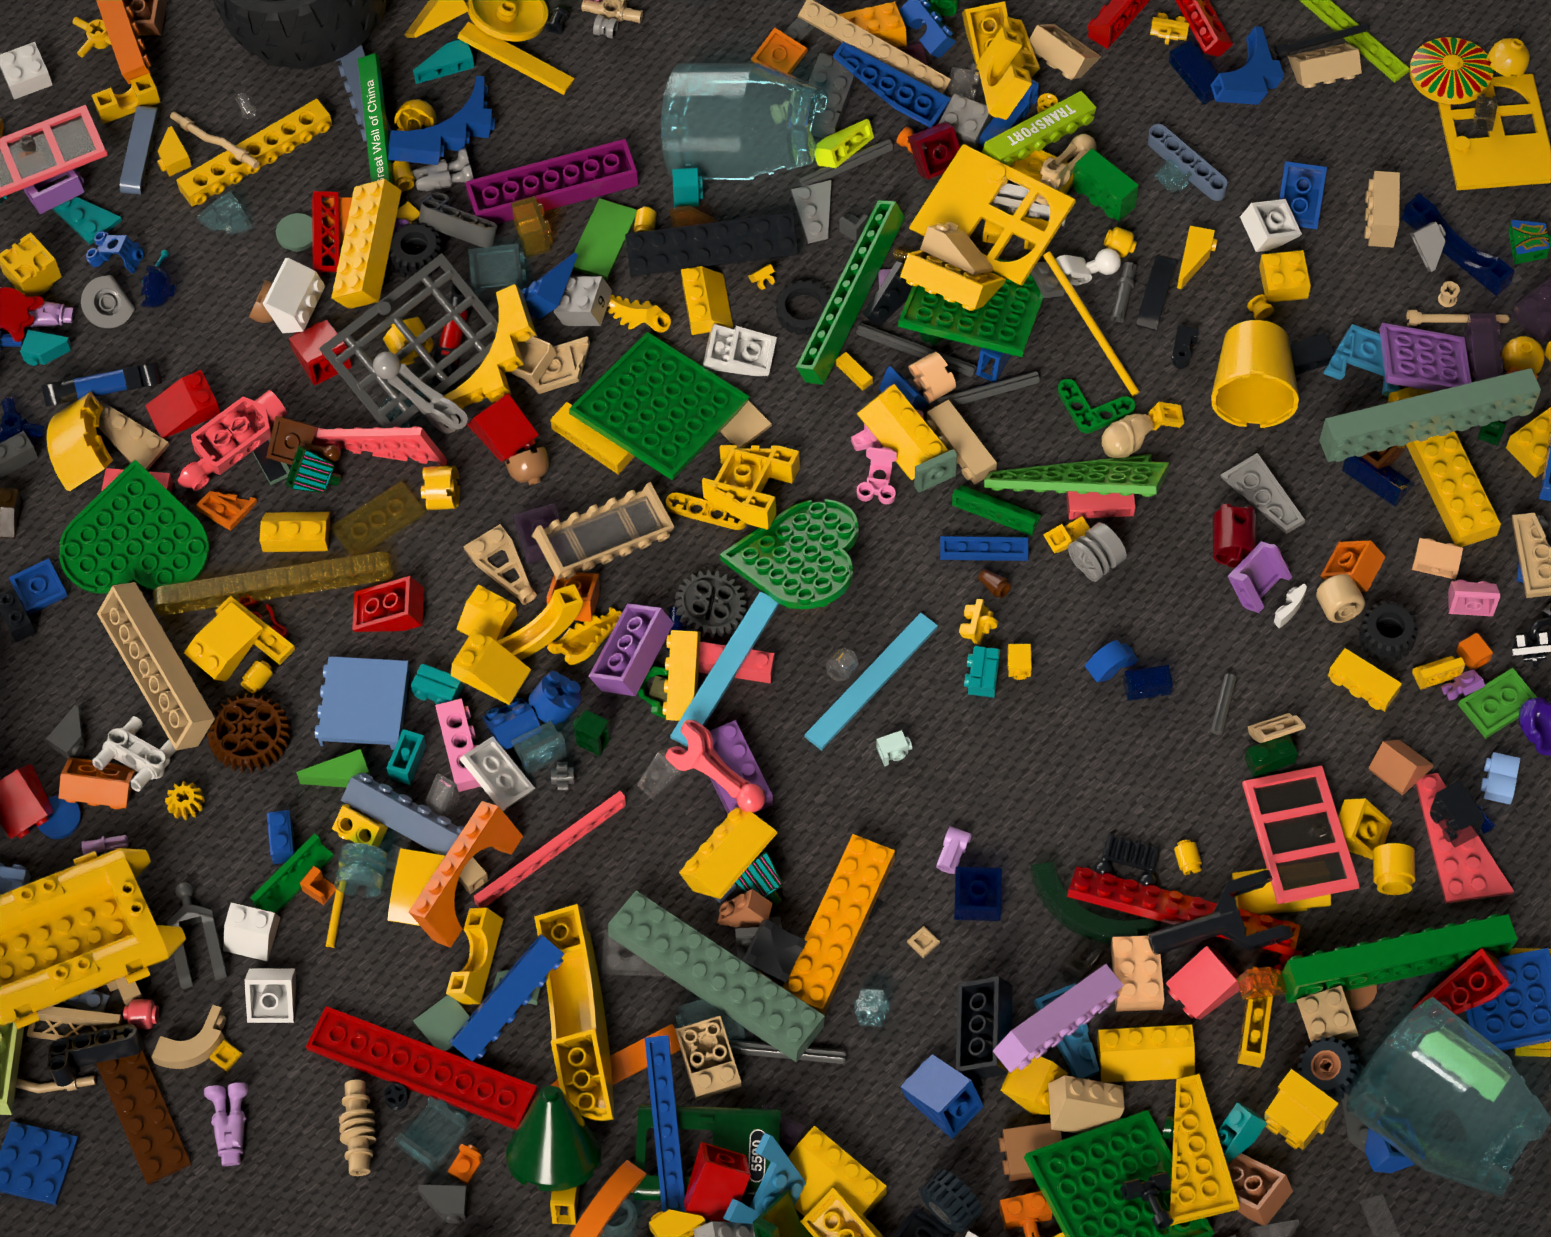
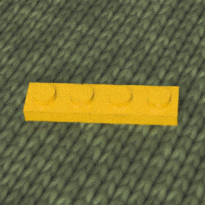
M228 597L215 610L216 615H218L230 602H234L263 626L264 630L254 642V645L279 665L295 651L293 644L233 597Z

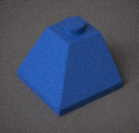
M1374 1115L1370 1118L1365 1153L1373 1172L1393 1173L1425 1160L1408 1119Z

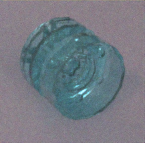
M349 843L343 845L340 850L341 857L338 860L341 867L337 869L334 881L335 888L344 894L356 896L358 886H367L365 897L374 898L382 893L384 883L382 874L386 871L385 864L388 862V854L384 850L368 844Z

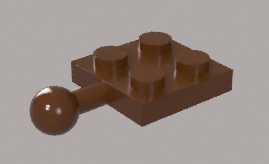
M275 416L266 458L292 465L299 445L313 453L323 455L329 462H335L340 458L341 451L336 445L323 447L315 444L318 426L282 416Z

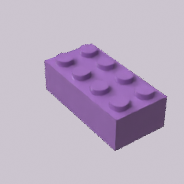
M627 603L589 674L590 679L601 691L636 696L674 624L662 608Z
M736 720L711 730L713 749L726 765L743 779L763 789L765 804L760 810L772 806L773 795ZM710 778L727 814L734 810L735 807L740 808L736 798H732L722 786Z

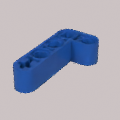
M1031 79L1032 85L1007 120L999 117H994L978 140L979 146L984 148L986 141L1018 125L1019 121L1026 117L1031 110L1029 108L1038 99V82Z

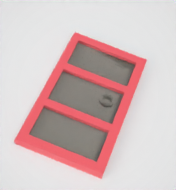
M86 105L0 138V198L108 156V152L103 146Z
M1322 766L1242 782L1267 870H1270L1273 878L1271 884L1277 904L1359 889V882Z

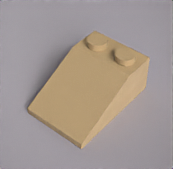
M947 222L946 224L937 223V225L928 226L920 250L973 275L992 272V265L964 231L958 229V225Z

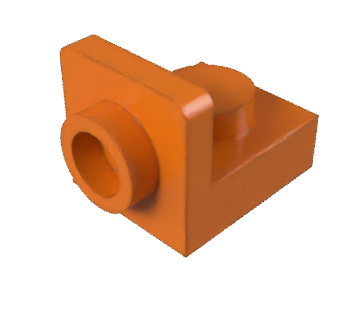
M461 1144L459 1146L460 1152L447 1172L449 1175L469 1184L483 1159L478 1148L470 1144L468 1146Z

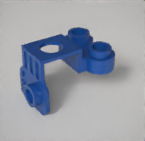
M104 231L98 232L94 237L95 244L98 246L97 249L91 248L86 253V260L92 267H98L104 261H109L112 254H119L124 260V266L130 273L136 272L140 261L144 257V249L138 242L133 243L127 235H109Z

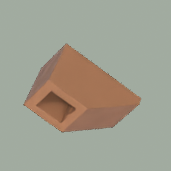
M751 889L724 902L719 909L720 914L717 923L740 928L758 927L763 920H769L772 902Z

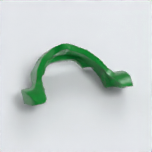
M651 666L638 691V695L652 706L651 713L666 718V715H663L661 703L646 697L644 690L650 678L661 675L668 676L669 670Z

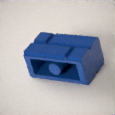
M289 810L267 813L270 855L274 864L285 863L296 852L293 820Z

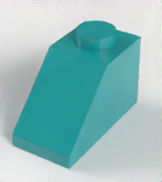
M28 330L20 352L27 364L32 366L37 364L45 365L71 351L72 345L69 337Z

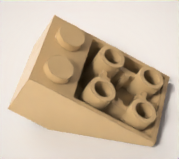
M721 1016L675 1029L696 1101L741 1087L740 1076Z

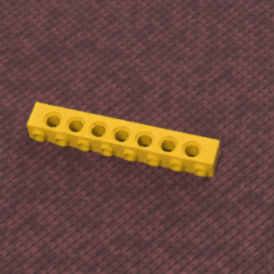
M318 99L311 101L235 145L249 152L250 156L259 162V166L256 169L245 162H240L235 158L234 154L227 150L178 178L176 181L180 192L192 207L196 204H203L208 197L222 193L227 186L237 184L246 175L258 172L263 165L275 162L284 153H291L296 146L301 143H308L313 136L327 132L332 126L330 114Z

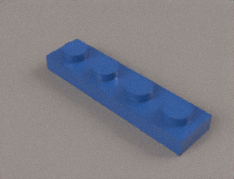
M940 536V560L1028 561V537Z

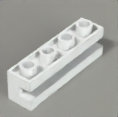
M1006 184L1001 188L991 205L1010 215H1014L1029 190L1022 186ZM1034 201L1026 216L1028 218H1042L1049 221L1050 207L1049 205H1042Z

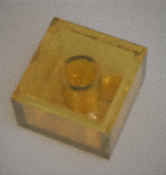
M535 196L511 203L514 226L526 258L549 252L550 244L553 241L549 222L543 216L545 213L542 204L537 203Z

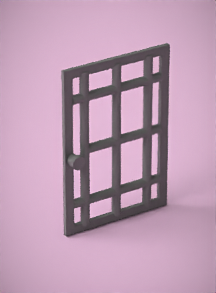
M441 253L322 345L319 350L383 428H393L401 426L420 410L415 404L409 407L404 401L408 397L402 392L398 394L394 387L388 383L387 379H382L376 375L372 360L362 348L392 324H395L409 342L395 355L401 361L412 351L416 350L430 368L419 379L426 384L433 377L437 376L441 383L433 388V390L441 394L486 358L493 342L485 346L481 340L492 331L496 335L498 322ZM440 266L445 273L435 281H432L428 275ZM450 279L466 298L456 307H453L439 289ZM422 281L425 284L426 288L358 341H355L351 334L378 313L387 315L391 311L390 304L418 282ZM433 294L447 314L419 336L415 337L401 317ZM471 305L487 324L477 333H474L460 315ZM454 320L468 340L440 362L436 363L422 343ZM342 341H345L349 348L336 356L332 349ZM475 346L479 353L448 377L443 370L471 347ZM354 354L370 372L359 383L343 364ZM375 380L378 381L392 399L380 409L364 390ZM412 384L408 386V387H409L410 389H412L414 392H416V391L418 390V389H417L414 385H412ZM426 396L422 397L425 401L429 402ZM398 406L403 413L390 422L385 415Z

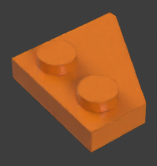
M209 491L196 504V510L231 531L256 505L257 499L254 497H250L249 500L239 499L234 494H221L220 492Z

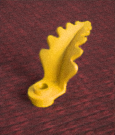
M614 295L610 296L607 306L610 307L608 313H615L613 316L615 319L621 317V325L629 323L628 329H633L641 323H646L654 331L662 333L670 327L671 319L669 315L657 305H651L650 301H645L640 305L639 300L630 303L627 298L622 301L621 296L616 298Z

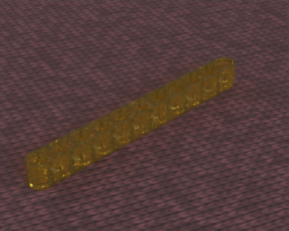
M376 552L160 586L153 591L154 610L159 615H170L219 607L230 596L238 602L242 596L243 600L241 603H246L250 601L248 599L250 597L260 601L386 581L393 576L391 556L387 552Z

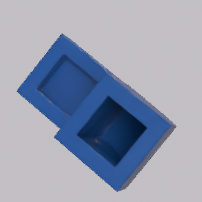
M1115 640L1098 650L1084 666L1098 683L1110 680L1120 668L1132 666L1139 659L1135 656L1132 648L1126 643L1120 644L1118 640Z

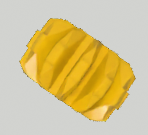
M183 781L180 787L174 783L175 790H168L167 794L169 797L165 798L168 812L174 813V817L177 819L182 815L186 821L190 813L196 818L195 810L202 811L201 804L205 802L204 797L201 796L202 790L196 788L193 782L187 786V783Z

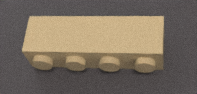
M949 399L927 411V425L937 434L949 451L955 450L957 464L962 467V474L967 480L971 479L975 485L985 479L989 472L996 471L997 462Z

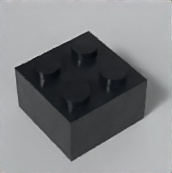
M1461 781L1437 792L1430 809L1432 820L1440 825L1444 838L1447 842H1451L1454 848L1477 837L1485 820L1484 815Z

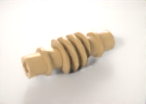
M350 1080L345 1083V1097L342 1098V1105L346 1107V1112L339 1117V1123L341 1124L339 1128L341 1133L340 1141L348 1146V1151L345 1152V1159L348 1160L349 1174L352 1176H364L370 1173V1159L373 1157V1151L369 1149V1145L376 1142V1138L373 1137L376 1130L372 1128L375 1125V1120L371 1119L374 1117L375 1112L367 1109L370 1097L366 1095V1083L362 1080Z

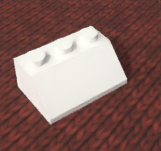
M285 258L263 305L282 333L303 332L325 285L316 271L290 258Z

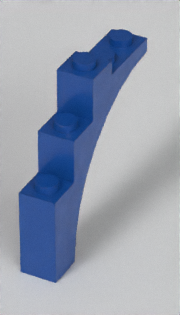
M476 76L474 90L470 99L450 119L425 129L411 131L391 130L388 160L438 165L439 157H443L444 150L459 151L464 148L465 143L469 144L470 136L489 138L490 130H494L495 118H491L492 109H487V101H484V97L487 98L488 85H484L485 76Z

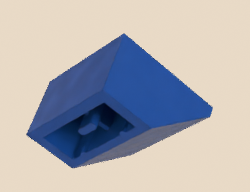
M522 697L514 698L511 705L506 704L500 708H492L486 712V715L482 716L491 735L505 751L543 732L533 708Z

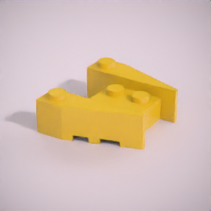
M721 445L720 459L723 465L715 480L702 479L703 498L748 525L769 530L776 516V500L774 496L761 492L769 478L793 483L800 470L799 451L782 446L760 449L759 446L751 445V448H737V445Z

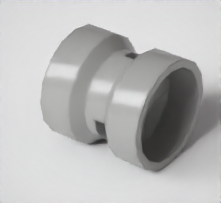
M597 15L593 34L598 36L603 34L607 38L614 39L613 30L617 31L618 19H607L603 15Z

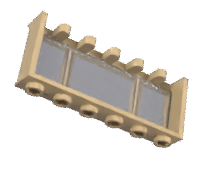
M649 482L640 492L635 493L634 490L626 493L624 498L619 500L613 497L604 506L599 508L597 504L592 505L586 513L581 515L578 512H574L569 516L568 520L561 523L559 519H556L545 529L539 525L536 527L532 537L539 544L556 577L555 579L564 578L566 580L573 577L578 571L583 570V572H587L598 563L607 564L618 555L624 557L629 555L633 549H644L650 546L651 542L656 540L662 542L668 539L674 525L651 482Z

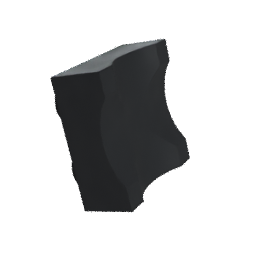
M766 919L761 922L742 961L783 984L787 982L793 966L807 941L785 931L772 921Z

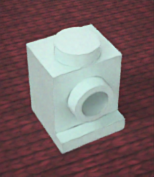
M901 730L878 738L876 748L884 766L889 765V760L899 761L908 754V751L912 750V744L909 737H905Z

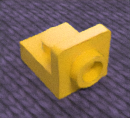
M1158 402L1148 412V416H1150L1151 421L1154 423V429L1152 430H1157L1161 425L1180 428L1184 424L1181 405Z

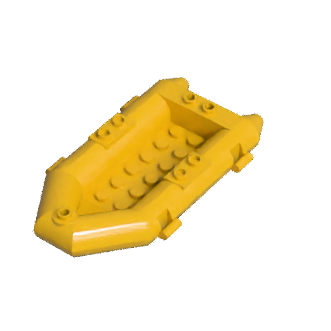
M118 848L100 856H97L96 852L93 851L73 859L75 865L0 895V1026L14 1022L16 1028L20 1029L40 1021L37 1012L123 977H125L128 985L150 976L148 967L168 960L186 940L182 928L156 925L137 884L136 878L151 863L146 850Z

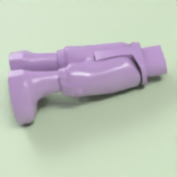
M44 301L42 308L29 312L34 317V323L28 327L62 326L63 323H73L74 308L65 307V304Z
M246 1083L228 1085V1096L231 1106L229 1116L226 1113V1089L218 1085L204 1088V1096L213 1102L216 1110L211 1124L214 1126L218 1156L221 1157L222 1166L241 1164L240 1155L243 1154L244 1122L246 1120L244 1112L241 1111V1102L248 1093V1084Z

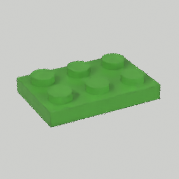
M1511 668L1487 683L1485 687L1474 691L1460 700L1458 706L1486 739L1518 719L1520 708L1524 702L1537 697L1517 672Z

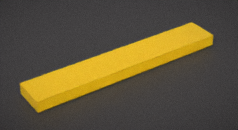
M470 22L458 34V39L562 95H565L574 83L575 78L504 40L486 34Z

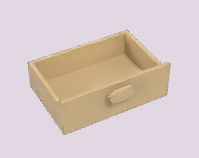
M537 335L530 337L527 341L517 343L521 356L526 355L522 358L524 365L517 367L514 371L507 372L537 384L557 355L551 343L538 339Z

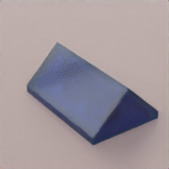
M1361 456L1348 457L1344 461L1342 469L1344 473L1395 507L1415 485L1414 482L1390 466L1377 469Z

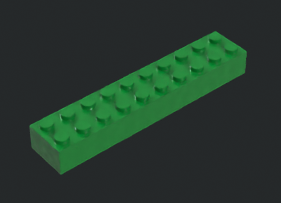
M1493 914L1484 920L1474 918L1460 925L1450 923L1441 929L1427 928L1417 934L1407 932L1398 938L1384 937L1374 943L1365 941L1356 944L1355 947L1347 948L1346 946H1341L1331 952L1317 951L1307 957H1302L1301 955L1294 956L1287 961L1279 980L1287 1004L1297 1002V999L1340 985L1345 992L1454 969L1457 965L1464 964L1481 948L1493 952L1496 958L1504 957L1509 954L1518 939L1509 914L1503 916Z

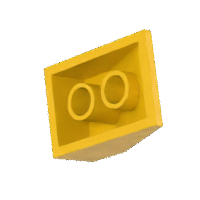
M429 0L406 31L405 36L407 38H416L468 12L465 1Z
M1005 1L965 9L962 12L965 31L977 70V62L1001 27H1004V19L1008 17Z
M230 602L194 637L184 654L213 679L227 681L262 633L264 627L234 602Z
M473 629L452 662L451 676L511 705L530 674L531 669L493 638Z
M834 1187L800 1221L813 1237H883L876 1227Z

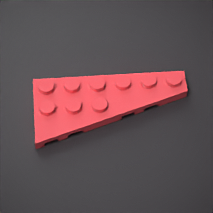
M413 426L412 428L374 427L373 429L359 427L354 429L318 428L315 440L316 445L323 447L336 445L340 451L342 448H345L356 454L368 451L373 452L372 456L389 459L395 458L396 460L407 461L408 458H412L422 464H427L428 461H435L439 463V466H446L447 458L423 428Z
M1438 773L1424 775L1416 783L1445 904L1513 894L1514 890L1479 836L1455 848L1451 842L1446 841L1442 828L1430 816V809L1436 793L1446 788V785Z

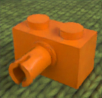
M1041 1191L1002 1199L999 1204L1004 1229L1009 1230L1023 1227L1025 1237H1040L1037 1223L1052 1219L1053 1213Z

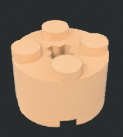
M937 352L930 353L908 366L915 378L912 380L913 385L918 391H924L923 395L928 403L935 401L956 388L952 372L948 373L945 368L948 366L947 363Z

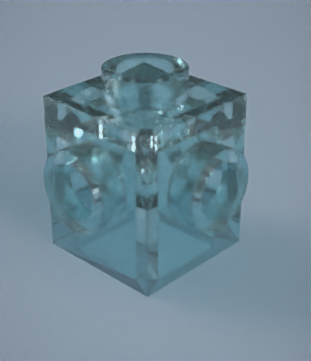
M861 989L859 998H856L854 1005L859 1025L882 1027L885 1014H888L890 1010V1002L886 999L884 990Z

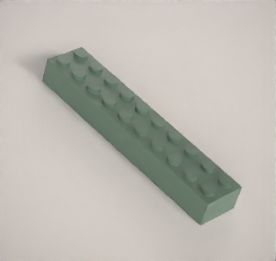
M1532 368L1325 418L1319 441L1327 461L1340 462L1348 457H1360L1376 450L1380 452L1389 447L1404 446L1409 442L1417 440L1425 441L1429 437L1437 435L1445 436L1450 432L1465 431L1470 427L1478 425L1486 426L1498 420L1506 421L1518 415L1526 416L1533 412L1541 388Z
M638 891L633 893L608 923V936L795 1062L799 1060L824 1028L825 1016Z

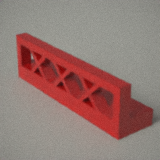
M313 191L312 270L316 271L320 277L322 272H337L339 264L338 192ZM322 198H334V205L327 209L322 204ZM327 215L334 220V224L329 229L322 224V220ZM327 235L334 240V244L330 248H327L322 243V239ZM329 254L334 259V266H322V259Z

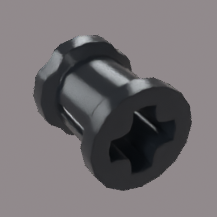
M555 7L551 12V19L547 21L545 27L547 31L560 35L563 31L562 26L568 20L569 14L564 9Z

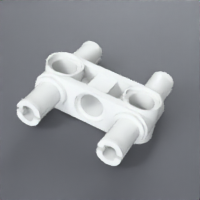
M133 716L123 728L112 729L108 733V739L103 743V750L92 760V764L96 769L103 770L112 759H116L138 773L130 781V786L139 792L149 780L158 779L164 775L165 768L170 763V757L177 750H175L169 739L158 749L136 737L135 734L142 728L143 723L138 717Z

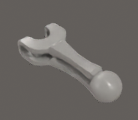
M382 352L375 357L373 369L376 375L382 379H387L389 384L408 397L438 430L449 434L466 426L468 421L467 414L454 402L444 398L442 394L422 382L405 364L400 363L399 358L394 353ZM400 374L426 396L429 402L410 389L397 375ZM455 414H457V415L460 416V419H461L460 424H459V420H458V418H457V416H456Z

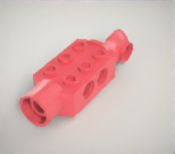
M269 390L255 401L242 397L191 434L194 451L201 460L188 464L181 471L177 483L182 487L198 491L209 482V474L221 475L270 439V427L274 425L275 416L284 417L288 414L277 396Z

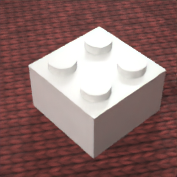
M35 42L0 54V68L14 99L52 86L49 73Z

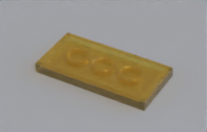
M400 481L331 525L330 530L353 560L424 516L426 511L405 484Z

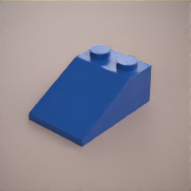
M1285 161L1279 200L1286 199L1298 227L1317 230L1327 167Z
M574 252L537 281H534L528 288L522 290L531 316L541 319L559 306L578 254Z

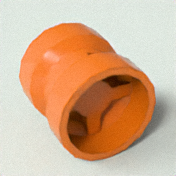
M906 126L898 135L896 143L901 147H907L908 151L912 153L908 136L916 133H914L912 128Z

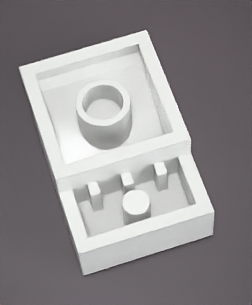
M713 324L702 367L709 370L750 376H768L777 337L736 326L735 329H730Z

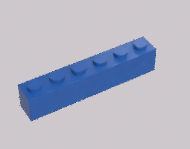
M540 934L449 1042L472 1062L475 1058L479 1060L487 1051L485 1046L491 1040L494 1042L501 1035L502 1026L506 1022L510 1024L517 1016L516 1010L520 1005L525 1006L533 997L532 991L536 987H542L547 981L548 977L546 975L551 969L556 970L563 962L561 957L564 953Z

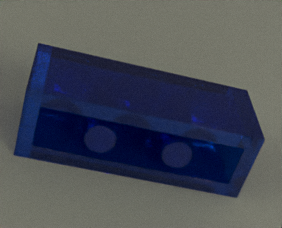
M1190 40L1171 50L1169 63L1204 105L1214 100L1211 84L1218 74L1214 70L1212 63L1204 58L1200 48L1195 46Z

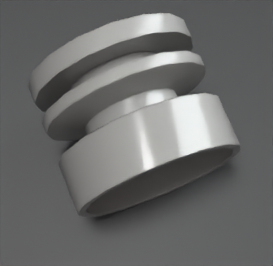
M1100 522L1086 531L1085 536H1080L1076 541L1068 545V552L1073 563L1088 579L1094 582L1107 574L1109 568H1114L1123 562L1127 556L1125 547L1118 536L1108 526Z

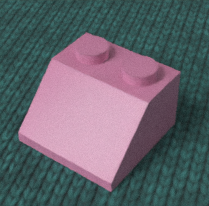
M1465 580L1451 581L1448 590L1449 614L1494 616L1500 599L1497 585L1486 581L1478 583Z

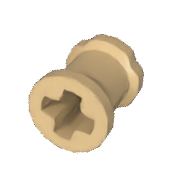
M1447 281L1443 283L1440 289L1441 293L1438 296V301L1444 307H1452L1457 302L1460 287L1452 281Z

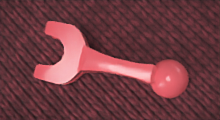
M685 720L681 727V733L688 740V750L680 746L669 748L665 755L666 759L678 770L687 771L694 768L715 780L732 798H736L738 806L743 811L752 813L759 811L765 804L763 789L743 779L726 765L713 749V738L707 728L695 720Z

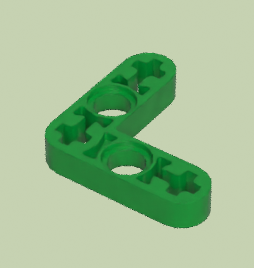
M1064 379L1058 384L1059 397L1077 428L1083 433H1092L1134 413L1135 402L1130 397H1120L1091 410L1079 387L1073 380ZM1064 386H1067V388H1071V395L1073 397L1070 398V394L1067 390L1063 391ZM1073 403H1080L1083 408L1077 411L1072 409L1071 405ZM1122 404H1125L1126 406L1130 405L1129 410H1126L1125 408L1121 409ZM1106 411L1110 412L1112 417L1110 419H1103L1100 414ZM1083 414H1085L1084 417H1085V419H1086L1087 422H1090V421H1091V425H1090V426H1088L1087 424H1084V425H1083V421H1084V419H1083V417H1082Z

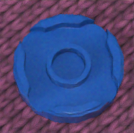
M59 796L48 798L54 812L48 816L50 820L39 826L38 829L51 839H63L72 835L81 824L82 818L80 808L76 802H66L64 799H59Z

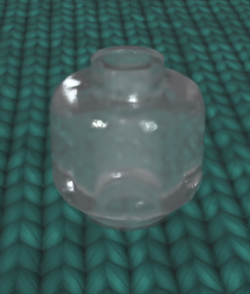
M845 648L835 650L826 661L827 673L836 681L848 680L859 667L856 654Z

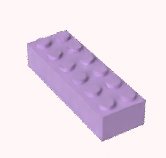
M1107 964L1103 965L1011 1030L995 1047L993 1052L1010 1073L1017 1068L1020 1071L1032 1062V1059H1038L1046 1053L1050 1046L1052 1048L1063 1040L1064 1036L1072 1035L1079 1029L1078 1026L1087 1024L1095 1017V1014H1101L1110 1006V1003L1120 996L1118 991L1124 985Z

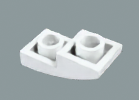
M1305 584L1289 590L1285 605L1276 610L1274 623L1278 628L1285 625L1299 609L1307 589Z

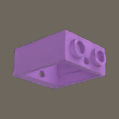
M56 160L22 176L21 179L56 166ZM73 169L23 190L38 213L42 214L84 193L81 185L84 181L80 173ZM65 175H68V176H69V178H67V179H65V180H63V181H61V182H59V183H57V184H55V185H53V186H51V187H49V188H47V189H45V190H43V191H41V192H38V191L36 190V189H38V188H40V187H42V186H44V185H46V184H48V183H50V182H53V181H55V180H57V179H59V178H61V177H63V176H65Z

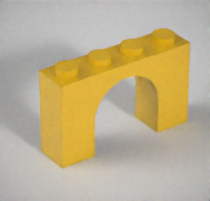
M1001 27L977 62L988 113L995 118L999 117L1007 120L1032 85L1028 70L1011 64L1023 45L1020 33L1005 27Z

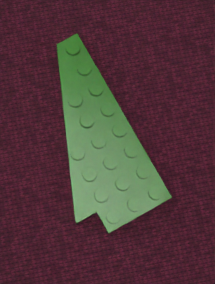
M1152 454L1128 456L1126 458H1110L991 471L984 479V486L995 491L1003 489L1024 491L1029 489L1035 492L1054 490L1057 493L1077 491L1079 494L1098 492L1101 495L1120 493L1123 496L1141 494L1142 496L1150 497L1154 494L1157 495L1169 472V462H1152Z

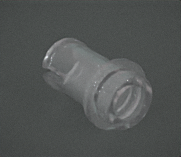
M246 93L238 94L235 100L241 109L242 117L245 119L254 118L256 116V107L251 104Z

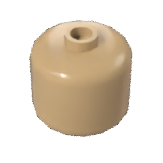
M1347 574L1332 576L1321 583L1317 589V600L1329 621L1334 623L1349 621L1359 615L1364 609L1365 599L1355 580Z

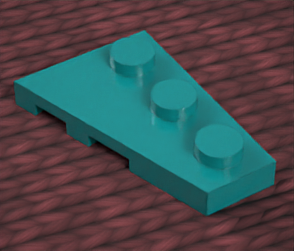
M74 197L52 208L89 245L95 242L94 237L98 232H108L122 221L120 216L78 197Z

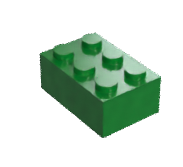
M1091 148L1075 163L1073 177L1075 191L1087 196L1092 205L1101 207L1109 218H1115L1119 222L1136 207L1139 185Z

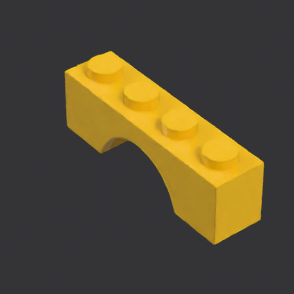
M469 908L464 926V931L470 945L469 959L461 971L451 973L446 991L447 995L463 1005L481 1004L503 919L488 908Z

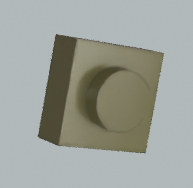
M655 676L649 698L667 702V693H664V682L667 678Z

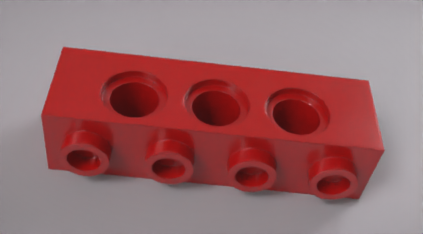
M1175 0L1204 53L1218 57L1233 45L1209 0Z

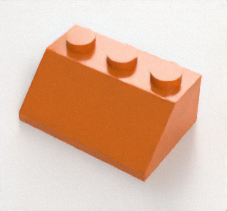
M69 757L61 772L59 799H64L70 803L86 802L91 806L106 805L112 809L127 808L132 791L130 781L135 777V770L126 765L108 763L103 770H98L93 766L92 760Z

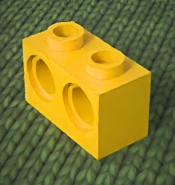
M345 804L342 805L332 829L338 832L339 837L356 843L359 849L371 851L379 847L388 826ZM349 819H350V820L352 821V823H353V826H352V827H351V826L349 825V823H348V820H349ZM367 829L371 832V839L367 835Z

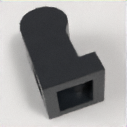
M1183 326L1177 327L1172 355V363L1176 368L1183 369L1189 366L1191 360L1190 344L1196 345L1199 329Z

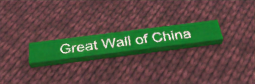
M374 53L358 58L371 182L386 179L393 184L391 160H388L389 140L379 55Z

